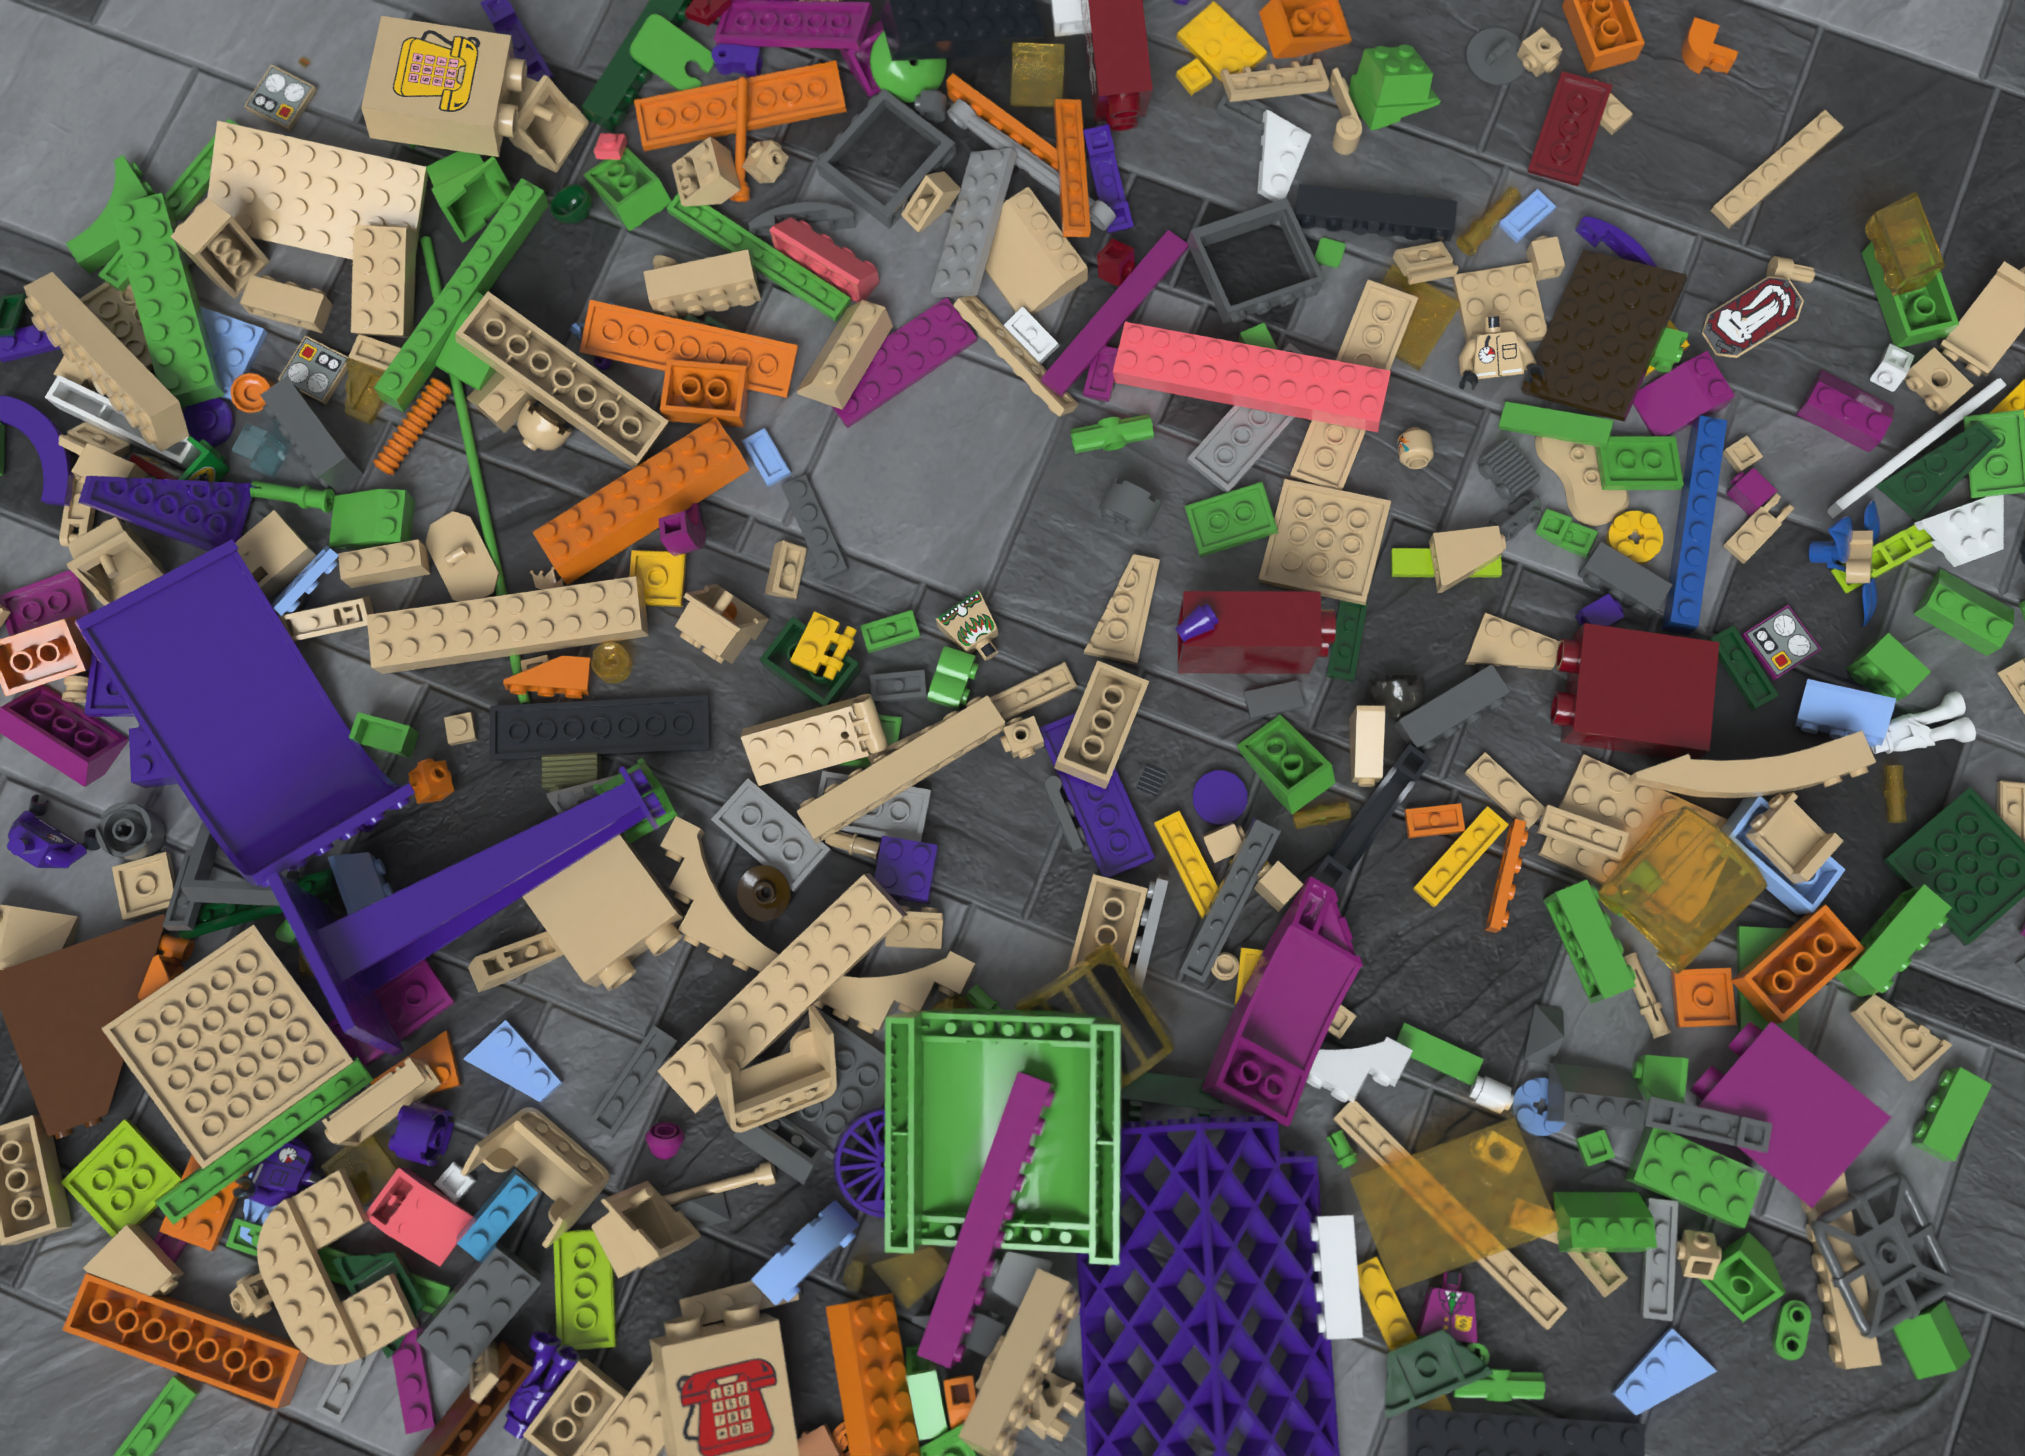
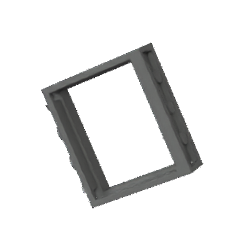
M883 89L878 95H874L869 100L866 109L861 114L858 113L854 116L847 130L837 135L834 144L819 155L816 165L818 173L823 179L887 228L891 229L901 217L902 212L924 177L928 174L941 172L956 156V147L954 141ZM887 108L936 145L937 148L884 206L833 166Z
M1287 198L1190 230L1187 244L1223 324L1231 321L1238 323L1251 314H1264L1272 307L1290 305L1295 299L1301 297L1311 298L1319 293L1325 280ZM1279 222L1306 281L1230 306L1204 247Z
M202 822L180 886L188 901L280 906L270 886L265 888L261 885H251L248 882L207 881L219 845ZM304 866L293 872H288L286 869L280 874L298 885L297 879L299 873L304 870Z

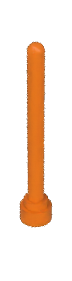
M739 77L737 80L735 170L741 190L729 198L736 202L750 200V188L745 182V169L742 167L746 161L748 81L745 77Z

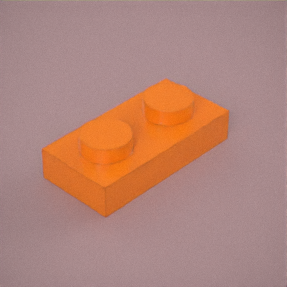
M1461 803L1405 809L1404 811L1408 838L1463 833L1465 831Z

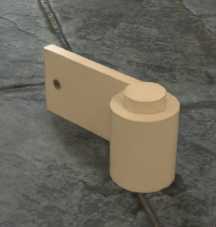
M1338 68L1332 70L1329 87L1343 118L1337 123L1332 144L1335 151L1339 154L1349 155L1357 149L1362 132V124L1348 94L1349 88L1347 83L1341 77Z

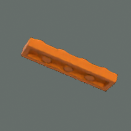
M1514 819L1509 824L1485 926L1486 931L1497 933L1502 927L1505 928L1508 923L1510 912L1506 911L1508 900L1513 899L1516 884H1513L1512 881L1514 873H1519L1522 864V857H1518L1521 846H1525L1528 838V831L1525 830L1526 821Z

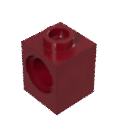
M1111 239L1097 254L1098 278L1120 287L1135 269L1134 248Z

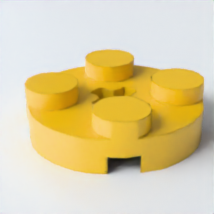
M1628 511L1616 517L1606 534V543L1639 565H1643L1660 552L1663 545V531L1653 514H1646L1641 511ZM1633 532H1636L1641 537L1638 544H1634L1633 540L1628 539V536Z

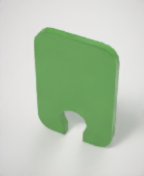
M658 14L650 15L646 19L630 46V54L637 62L678 91L699 88L702 84L698 79L691 78L686 74L685 64L687 62H696L701 70L706 73L710 71L714 63L711 52Z

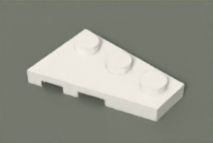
M1266 110L1263 113L1262 121L1264 122V134L1261 136L1263 151L1262 161L1259 164L1257 193L1275 202L1286 198L1311 135L1273 112Z

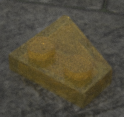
M347 358L348 380L346 381L347 399L345 400V413L372 426L384 403L374 389L384 372Z
M933 1247L916 1251L914 1254H905L874 1263L871 1267L905 1307L909 1309L945 1276L949 1265Z

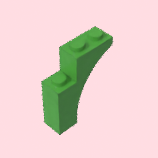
M124 155L114 160L115 183L112 195L104 211L84 232L66 242L77 263L89 274L106 265L120 249L109 207L156 194L147 181H142L141 176L144 173L135 161L130 163Z

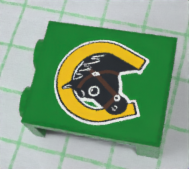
M189 436L187 441L196 447L201 454L178 480L220 482L230 470L223 463L226 458L205 440L202 439L200 442H197Z

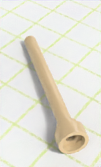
M768 1161L761 1163L760 1167L755 1168L753 1172L662 1197L672 1206L757 1182L759 1185L764 1184L768 1186L777 1183L774 1164Z

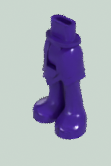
M535 1331L532 1334L529 1345L536 1352L531 1364L534 1369L509 1402V1410L506 1413L508 1419L504 1429L518 1439L524 1438L523 1434L557 1389L555 1388L566 1371L572 1370L577 1362L581 1360L579 1353L569 1345L560 1346L562 1340L549 1333ZM553 1357V1365L544 1382L538 1383L542 1373Z

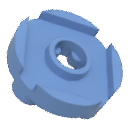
M1534 1078L1525 1081L1513 1093L1512 1115L1523 1131L1535 1136H1547L1557 1133L1566 1124L1547 1121V1111H1543L1542 1115L1537 1114V1109L1533 1107L1534 1102H1539L1540 1099H1543L1545 1105L1548 1106L1549 1079Z

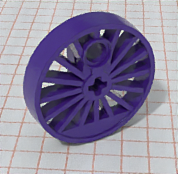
M885 1107L868 1110L854 1118L838 1138L833 1156L835 1179L844 1197L862 1212L880 1218H885V1198H881L885 1185V1166L881 1164V1162L885 1161V1141L879 1139L878 1132L880 1128L885 1126ZM881 1115L882 1119L878 1120L873 1126L870 1118ZM863 1122H865L872 1136L873 1145L854 1130ZM851 1134L869 1149L872 1154L844 1146L849 1135ZM842 1152L870 1160L840 1164ZM870 1168L843 1183L840 1171ZM872 1176L855 1198L847 1191L851 1186ZM879 1180L874 1198L862 1200Z

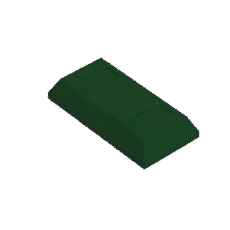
M26 294L1 296L0 337L16 336L26 307Z

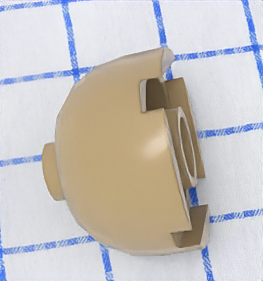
M528 400L521 409L517 422L519 433L524 437L523 443L534 451L538 448L547 451L561 447L572 434V428L569 427L567 430L562 425L566 421L551 409L542 404L537 408L532 405L534 403L533 400Z

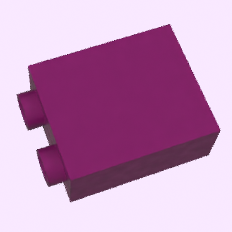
M1750 1021L1728 1046L1731 1051L1740 1057L1725 1075L1711 1065L1691 1088L1690 1092L1702 1101L1698 1106L1700 1108L1773 1123L1768 1153L1743 1147L1739 1148L1813 1208L1892 1117L1772 1021L1764 1031Z

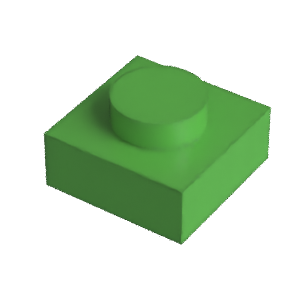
M1605 1129L1575 1139L1585 1167L1615 1157Z

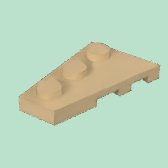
M1875 994L1866 998L1850 1013L1908 1081L1915 1080L1952 1046L1946 1040H1940L1929 1033L1930 1030L1923 1025H1917L1906 1018L1903 1012Z

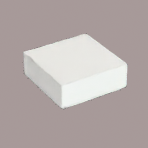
M453 1162L435 1182V1185L455 1203H458L477 1181L470 1174L464 1177L461 1174L463 1167L457 1162Z

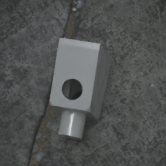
M1007 1250L1003 1261L993 1258L997 1260L992 1274V1277L996 1279L991 1290L1019 1308L1037 1269L1049 1273L1053 1261Z

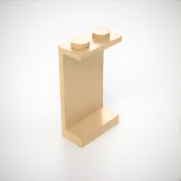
M2004 261L1997 270L1996 275L1959 321V325L1942 341L1940 348L1943 349V352L1941 354L1953 362H1956L1957 359L1967 365L1965 369L1977 377L1982 374L1987 377L2025 328V274Z

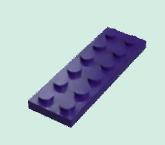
M1076 713L1039 728L1053 767H1055ZM1114 768L1106 789L1055 769L1102 877L1112 878L1155 860V856L1116 768Z

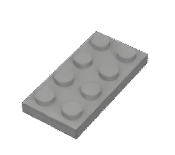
M822 771L817 798L824 795V790L834 783L840 785L847 781L849 775ZM910 787L839 831L853 834L858 833L859 835L881 839L882 836L922 842L931 790Z
M749 778L711 819L762 865L772 866L780 870L788 879L790 888L794 893L831 852V849L822 841L816 844L807 828Z

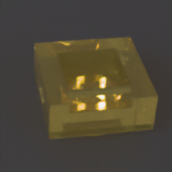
M853 1260L852 1266H846L843 1282L848 1283L846 1290L854 1292L861 1290L867 1262Z

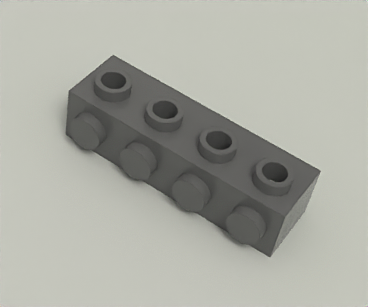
M1491 664L1398 720L1395 728L1407 746L1411 744L1424 753L1437 745L1436 739L1441 736L1448 739L1460 731L1458 726L1467 721L1471 725L1482 718L1481 712L1490 707L1494 711L1506 703L1504 698L1511 691Z

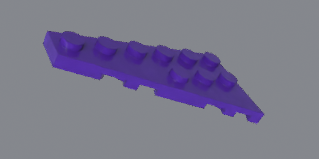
M86 476L78 503L200 549L210 551L231 539L234 542L240 539L252 499L250 487L255 488V486H252L251 483Z

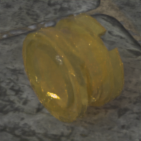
M602 643L592 653L591 667L595 674L604 682L610 684L621 683L630 675L633 667L632 658L625 648L618 643Z

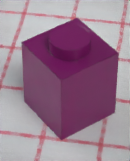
M1752 468L1747 474L1741 471L1730 482L1733 487L1726 494L1751 516L1777 490L1756 469Z

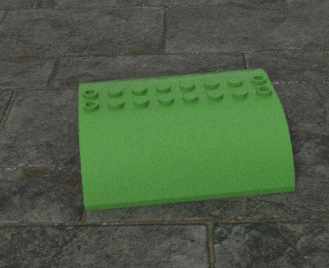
M938 1009L886 1016L885 1252L914 1254L921 1244L956 1246L1017 1072L1023 1071L1055 1083L1053 1090L1057 1093L1052 1107H1047L1043 1118L1047 1119L1042 1135H1037L1033 1144L1034 1147H1037L1036 1154L1032 1163L1026 1164L1023 1173L1027 1176L1022 1191L1016 1192L1013 1203H1016L1017 1207L1011 1221L1006 1220L1003 1231L1007 1232L1001 1249L1089 1253V1263L1119 1265L1121 1023L1100 1016L1079 1013L1000 1009Z

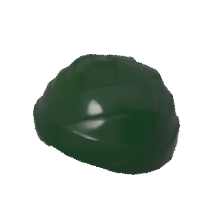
M569 185L562 188L553 197L550 204V211L555 219L566 224L582 222L588 217L592 209L591 196L587 189L580 185Z

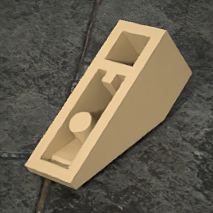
M546 931L479 955L473 959L468 969L478 992H482L504 984L563 956V953Z

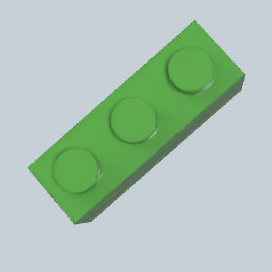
M1961 1067L1949 1068L1941 1074L1938 1080L1940 1087L1936 1095H1933L1928 1100L1925 1108L1927 1113L1924 1119L1918 1122L1913 1131L1915 1138L1912 1144L1943 1162L1956 1160L1992 1086L1989 1082Z

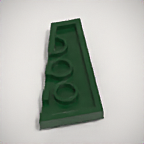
M1978 422L1910 466L1899 471L1894 476L1883 481L1876 488L1918 522L2001 439L1982 423Z

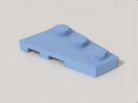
M507 1020L464 1058L465 1061L539 1102H543L563 1083Z

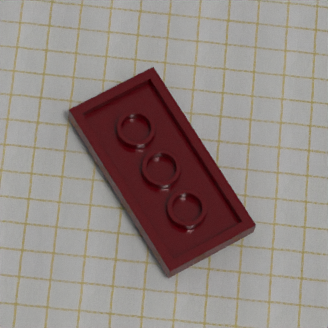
M1561 72L1528 168V173L1579 186L1613 85Z

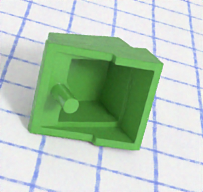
M1377 46L1376 48L1364 49L1358 72L1351 77L1348 94L1354 108L1370 130H1376L1400 122L1402 117L1440 104V99L1431 89L1433 72L1412 46Z
M458 151L426 167L434 186L432 191L437 202L462 243L470 239L486 225L485 221L503 206L513 191L494 156L484 163L479 154Z

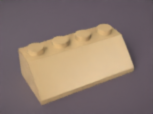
M861 300L847 308L797 389V394L843 410L893 327L886 308L865 300Z

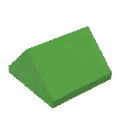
M1944 1300L1927 1306L1920 1311L1919 1316L1912 1320L1906 1319L1892 1328L1913 1374L1918 1380L1957 1371L1971 1358L1969 1350Z

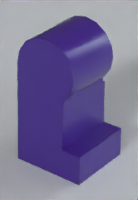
M719 44L713 48L711 57L716 70L720 74L729 75L734 72L746 74L747 78L760 76L763 57L759 47Z

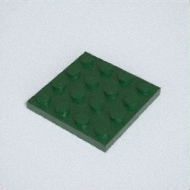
M1971 787L1963 791L1883 860L1910 889L1925 884L1952 907L1946 914L1948 920L1944 925L1964 946L1974 941L2025 897V842Z

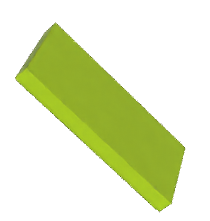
M593 1229L566 1231L554 1242L557 1337L562 1340L560 1346L569 1345L575 1350L616 1347L614 1269L597 1240Z

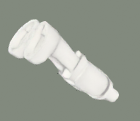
M1954 691L1946 694L1941 704L1933 709L1916 714L1908 713L1890 720L1882 746L1876 745V747H1871L1874 754L1884 751L1890 754L1893 751L1901 752L1916 748H1927V746H1934L1935 741L1944 739H1955L1963 743L1971 742L1976 738V731L1972 721L1967 717L1933 729L1925 726L1934 722L1957 718L1965 713L1964 699L1959 692Z

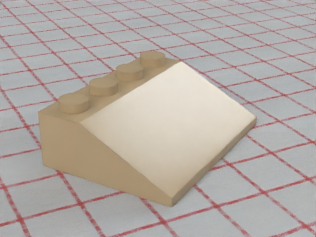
M1029 187L1003 203L984 270L1015 313L1023 306L1033 316L1086 282L1088 267L1067 238L1063 237L1059 227Z

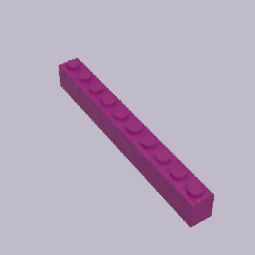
M1023 1071L1017 1072L920 1344L918 1356L948 1368L954 1366L956 1362L960 1363L967 1347L963 1344L966 1333L971 1334L977 1317L973 1316L976 1305L981 1306L987 1289L983 1287L987 1276H992L997 1260L993 1259L997 1248H1002L1007 1232L1003 1231L1006 1220L1011 1221L1017 1204L1013 1203L1016 1192H1021L1026 1182L1027 1176L1023 1174L1026 1164H1031L1036 1154L1037 1147H1034L1033 1144L1036 1136L1042 1135L1047 1119L1043 1118L1046 1108H1051L1057 1093L1053 1090L1055 1083Z

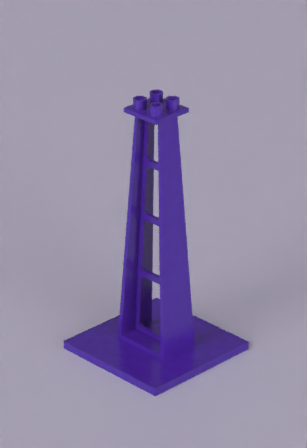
M623 766L619 770L626 783L340 920L337 919L331 906L277 871L267 876L266 879L344 1033L390 1055L396 1056L405 1050L374 991L643 819L647 818L654 830L660 828L655 819L663 816L666 812L654 792L642 797L653 790L642 770L639 768L629 774Z

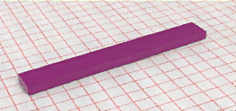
M1168 230L1042 376L1041 382L1063 397L1188 250V244Z

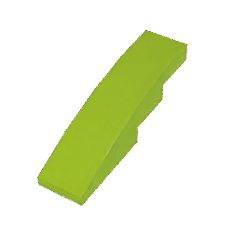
M1913 525L1884 542L1873 546L1871 578H1877L1934 546L1931 543L1933 538L1925 529L1919 531ZM1837 569L1831 570V573L1845 594L1864 584L1846 583V572Z

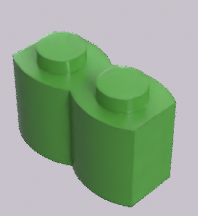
M944 646L928 692V701L956 710H960L961 704L966 705L971 692L970 689H967V685L970 679L975 680L979 664L975 663L976 656Z

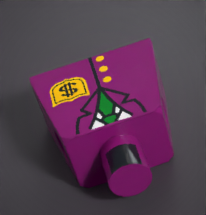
M1444 1271L1442 1288H1427L1416 1328L1417 1334L1422 1335L1442 1326L1458 1341L1477 1343L1474 1294L1460 1291L1461 1273Z

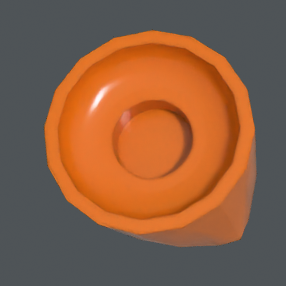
M247 373L240 375L231 385L230 395L232 402L236 408L243 412H259L264 409L262 406L266 404L260 395L276 383L258 374Z

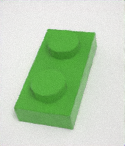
M912 610L860 625L868 653L921 638Z

